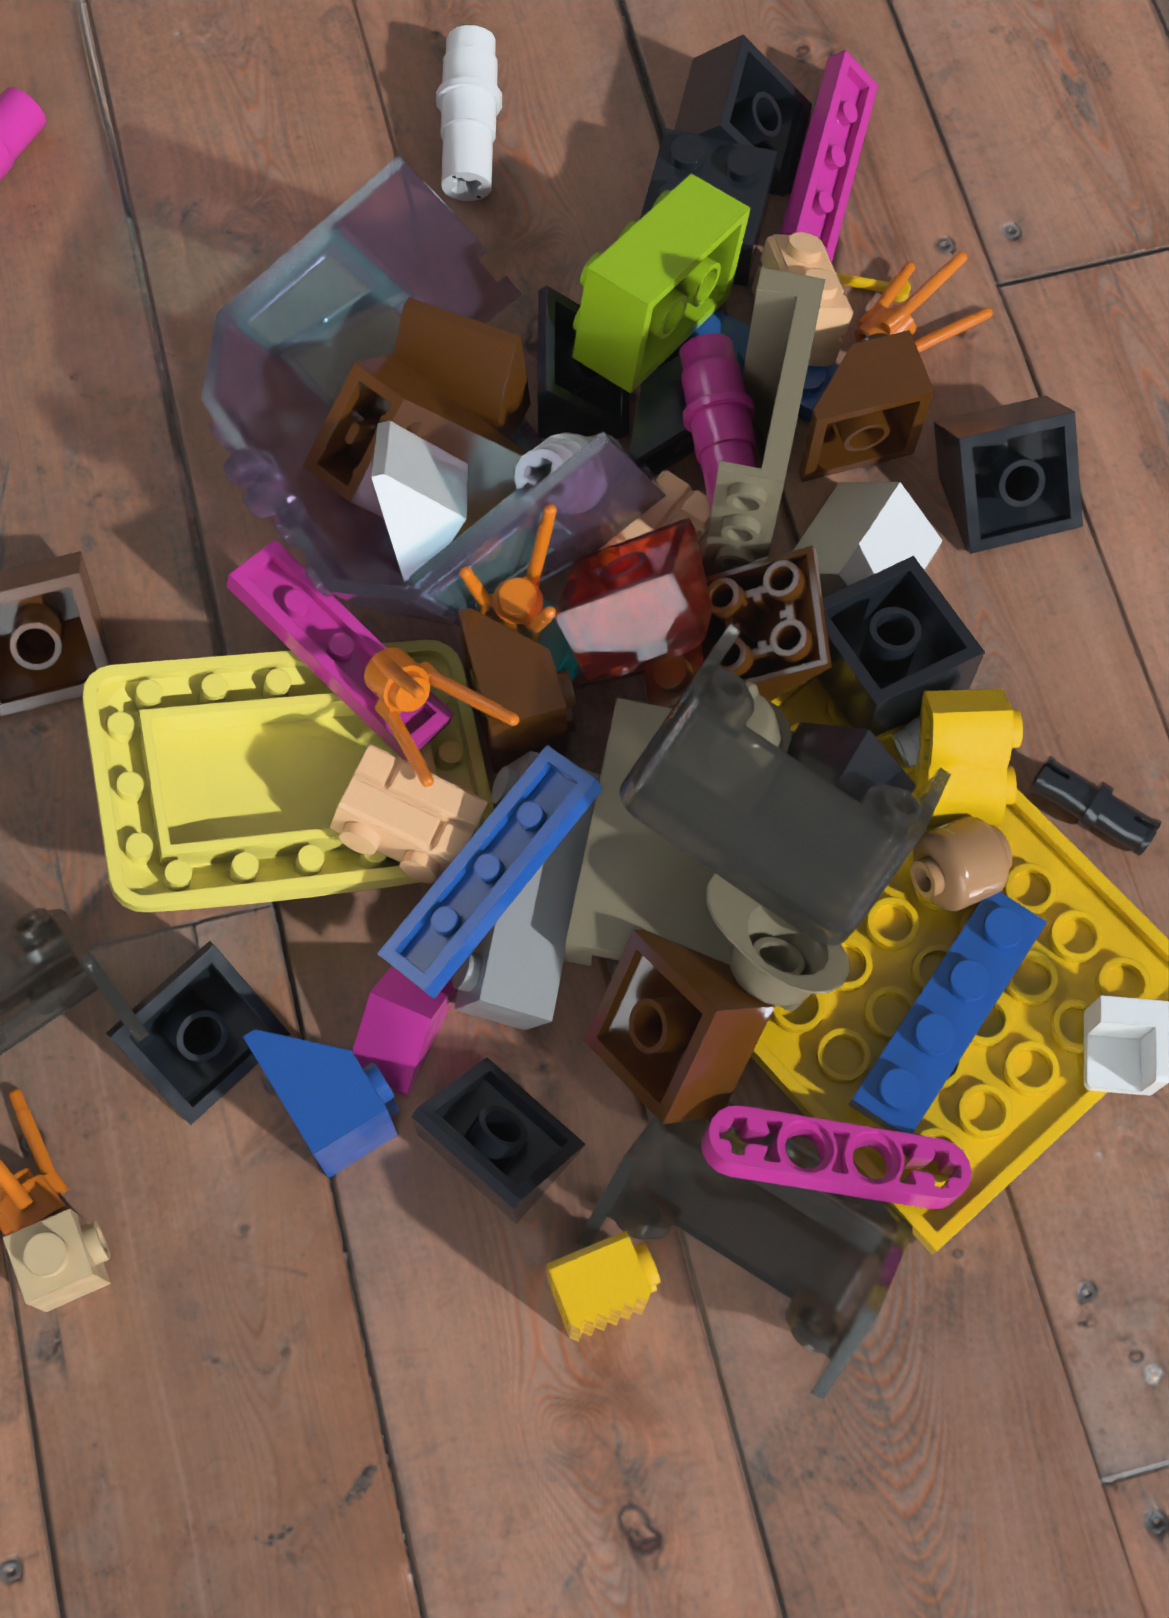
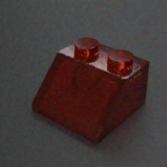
M690 517L576 560L557 606L555 619L587 680L607 673L614 677L625 675L638 668L645 660L665 653L672 657L680 656L690 652L701 641L705 640L713 609L696 531Z

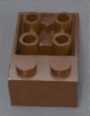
M390 353L354 362L302 467L350 503L384 518L372 480V468L378 423L392 421L468 464L467 519L448 548L475 561L480 559L518 492L514 479L515 468L520 458L527 452Z
M813 545L638 596L648 704L693 712L695 705L707 693L721 687H743L747 681L757 685L759 694L772 701L831 668L817 552Z

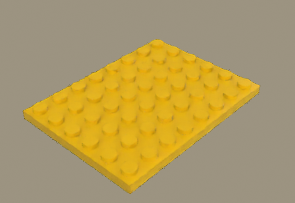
M817 676L771 701L780 707L789 721L791 731H795L800 722L852 727ZM917 717L876 736L914 783L916 765L911 768L905 765L896 748L892 734L902 730L904 726ZM915 789L853 898L835 888L828 926H822L839 940L848 955L850 972L844 984L830 993L811 994L794 1011H788L781 1006H775L751 1055L753 1060L807 1117L884 1129L848 1104L980 903L979 901L959 911H949L940 908L929 898L923 897L915 888L910 874V868L913 863V849L922 834L937 828L923 827L915 805ZM1018 789L1015 803L1005 807L1002 824L994 825L1004 834L1012 852V866L1009 869L1008 881L1001 893L1041 917L1047 923L913 1132L915 1135L944 1139L954 1143L963 1150L970 1162L972 1172L970 1183L952 1204L942 1209H927L884 1202L931 1255L942 1248L1107 1093L1090 1091L1084 1086V1011L1101 995L1169 1001V939ZM859 1147L854 1150L853 1162L859 1173L870 1179L885 1177L886 1164L881 1154L869 1147ZM931 1161L920 1171L932 1174L935 1179V1186L941 1187L949 1179V1176L940 1174L937 1168L938 1162ZM903 1169L900 1177L901 1183L912 1170Z

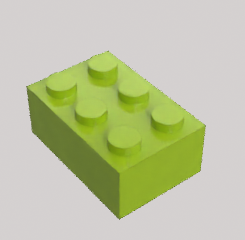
M692 173L672 191L665 190L662 192L646 215L638 222L635 220L630 221L624 227L615 243L605 252L593 254L584 266L580 277V284L584 286L581 306L573 322V329L577 332L572 358L627 392L632 393L729 298L751 208Z

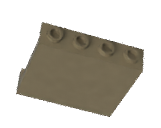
M761 267L743 369V380L746 394L750 395L755 403V416L751 419L753 429L768 431L769 434L762 468L719 461L701 578L768 558L826 279Z
M620 698L616 699L599 780L603 790L595 799L565 942V961L591 966L593 955L620 961L633 930L643 929L730 965L729 940L713 921L706 903V886L715 872L726 867L748 868L766 876L783 889L812 919L828 926L831 917L835 888L824 885L823 880L736 833V829L742 819L729 826L708 829L688 824L674 814L662 794L661 773L668 754L690 719L692 712Z

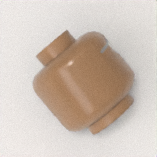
M963 816L934 828L918 838L913 849V863L910 868L911 879L915 888L923 897L929 898L942 909L959 911L1003 890L1008 881L1009 869L1012 866V852L1006 837L994 825H989L978 817Z

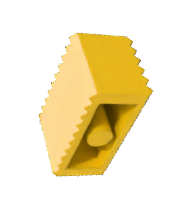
M627 1231L546 1264L547 1282L568 1336L579 1342L582 1333L592 1336L595 1328L604 1331L607 1322L617 1326L620 1317L630 1320L632 1312L642 1315L650 1294L657 1291L656 1284L661 1283L647 1245L643 1242L633 1246Z

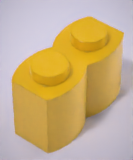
M1003 688L924 691L920 711V749L915 775V805L924 828L939 827L963 816L978 817L989 825H1001L1006 805L1015 803L1017 793L1016 774L1013 766L1008 765L1012 748H1019L1021 746L1023 722L1020 710L1011 707Z

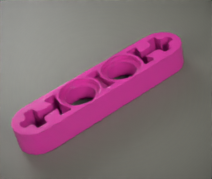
M728 1106L719 1110L704 1130L701 1140L702 1154L707 1163L718 1173L730 1177L927 1209H942L952 1204L968 1187L972 1174L970 1162L963 1150L954 1143L944 1139L747 1106ZM730 1127L739 1130L741 1141L751 1143L745 1147L740 1155L731 1153L730 1141L720 1139L725 1136ZM769 1132L774 1134L768 1151L769 1161H766L764 1156L768 1146L761 1144ZM793 1136H802L811 1140L819 1151L820 1161L818 1166L802 1168L795 1165L786 1153V1140ZM859 1147H869L881 1154L886 1164L885 1177L870 1179L859 1173L853 1162L854 1150ZM931 1161L938 1162L937 1168L940 1174L949 1176V1179L941 1187L935 1186V1179L932 1174L920 1171ZM903 1169L912 1170L901 1183L900 1177Z

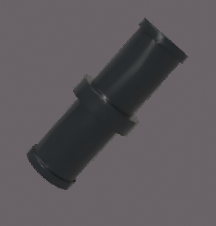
M1049 756L1029 787V791L1036 792L1076 816L1075 824L1085 830H1088L1091 826L1133 850V853L1138 856L1143 854L1150 845L1161 825V821L1151 818L1112 794L1114 790L1112 786L1103 781L1096 785L1057 762L1052 756Z

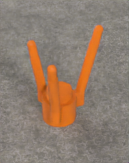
M963 251L958 252L901 306L894 304L888 308L915 270V264L907 262L874 306L857 320L859 327L854 333L857 343L876 333L891 335L910 330L911 334H914L916 332V324L910 314L966 262L967 254ZM989 307L983 308L915 340L919 353L989 319L993 315L992 309Z
M548 503L544 507L529 566L523 578H509L496 587L494 594H489L470 567L464 566L459 572L466 587L477 601L478 612L485 616H492L493 620L535 642L540 640L541 631L556 615V610L552 606H547L543 609V596L539 589L541 573L557 513V508L552 503Z
M391 647L379 651L370 659L365 668L364 680L366 686L379 698L375 711L388 723L411 768L415 771L424 787L433 785L434 779L400 714L402 711L412 712L419 709L429 697L430 686H435L510 726H516L519 723L520 719L516 713L439 673L430 663L426 661L416 663L402 649Z
M18 1088L10 1091L9 1098L40 1175L35 1176L29 1168H25L13 1175L0 1159V1229L5 1236L65 1211L67 1206L60 1196L69 1189L55 1171L32 1112L26 1103L22 1091Z

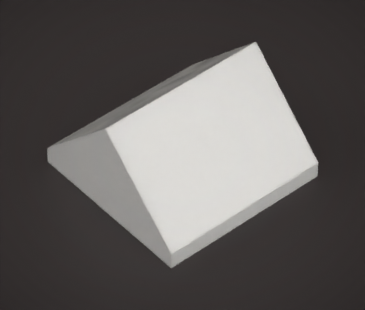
M392 421L378 423L372 480L407 593L421 590L467 519L468 464Z
M901 482L838 483L794 550L811 545L816 548L822 598L913 555L925 570L939 549L942 539Z

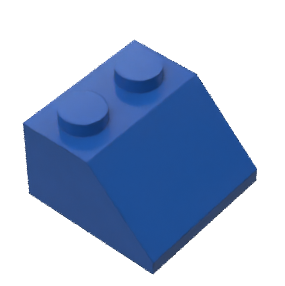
M256 1029L243 1036L328 1178L397 1136L391 1116L400 1110L393 1099L395 1096L374 1062L362 1068L351 1050Z

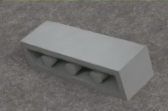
M529 751L499 771L492 788L491 799L493 803L497 804V806L538 757L539 753ZM582 769L591 776H593L597 781L599 780V774ZM594 801L453 975V987L458 989L454 1010L522 1030H528L552 1022L565 958V942Z

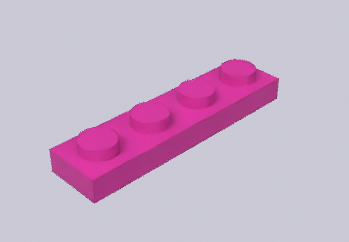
M846 50L828 57L780 234L784 235L805 232L817 236L822 241L831 263L878 84Z
M276 539L231 572L226 587L403 760L408 761L388 723L375 711L379 698L366 686L364 680L365 668L370 659L386 647ZM431 690L428 699L419 709L412 712L402 711L400 714L419 750L444 730L454 716V713Z

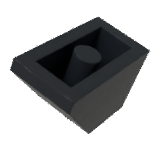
M680 355L674 359L667 358L641 384L628 459L627 481L633 489L695 452L692 433L684 427L682 419L686 402L681 382V373L683 371Z

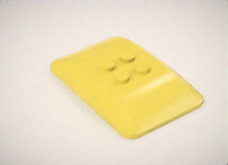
M436 640L382 643L386 648L396 647L402 649L416 663L425 661L430 663L439 673L467 687L461 660L450 646ZM291 650L114 664L101 667L89 675L84 684L82 703L108 880L114 898L122 906L135 912L203 909L301 899L419 883V881L412 879L401 870L399 861L378 851L372 855L358 853L347 847L340 840V833L329 828L340 800L369 744L396 757H401ZM430 686V690L454 713L450 724L419 751L430 773L488 800V804L473 833L474 835L494 811L472 706L435 686Z

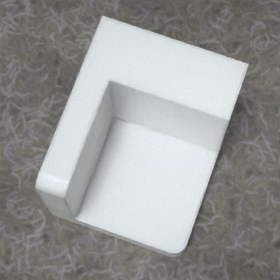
M1101 995L1084 1011L1085 1088L1090 1091L1153 1095L1169 1083V1001Z

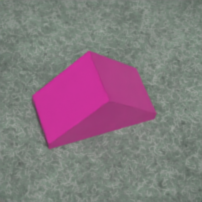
M391 966L371 990L352 1052L362 1068L374 1062L391 1090L407 1097L409 1096L458 992V989L453 987V976L435 999H433Z

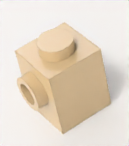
M67 1209L3 1237L27 1305L48 1312L111 1284L104 1265L105 1261L111 1259V1255L100 1226L96 1221L89 1223L88 1220L71 1209Z

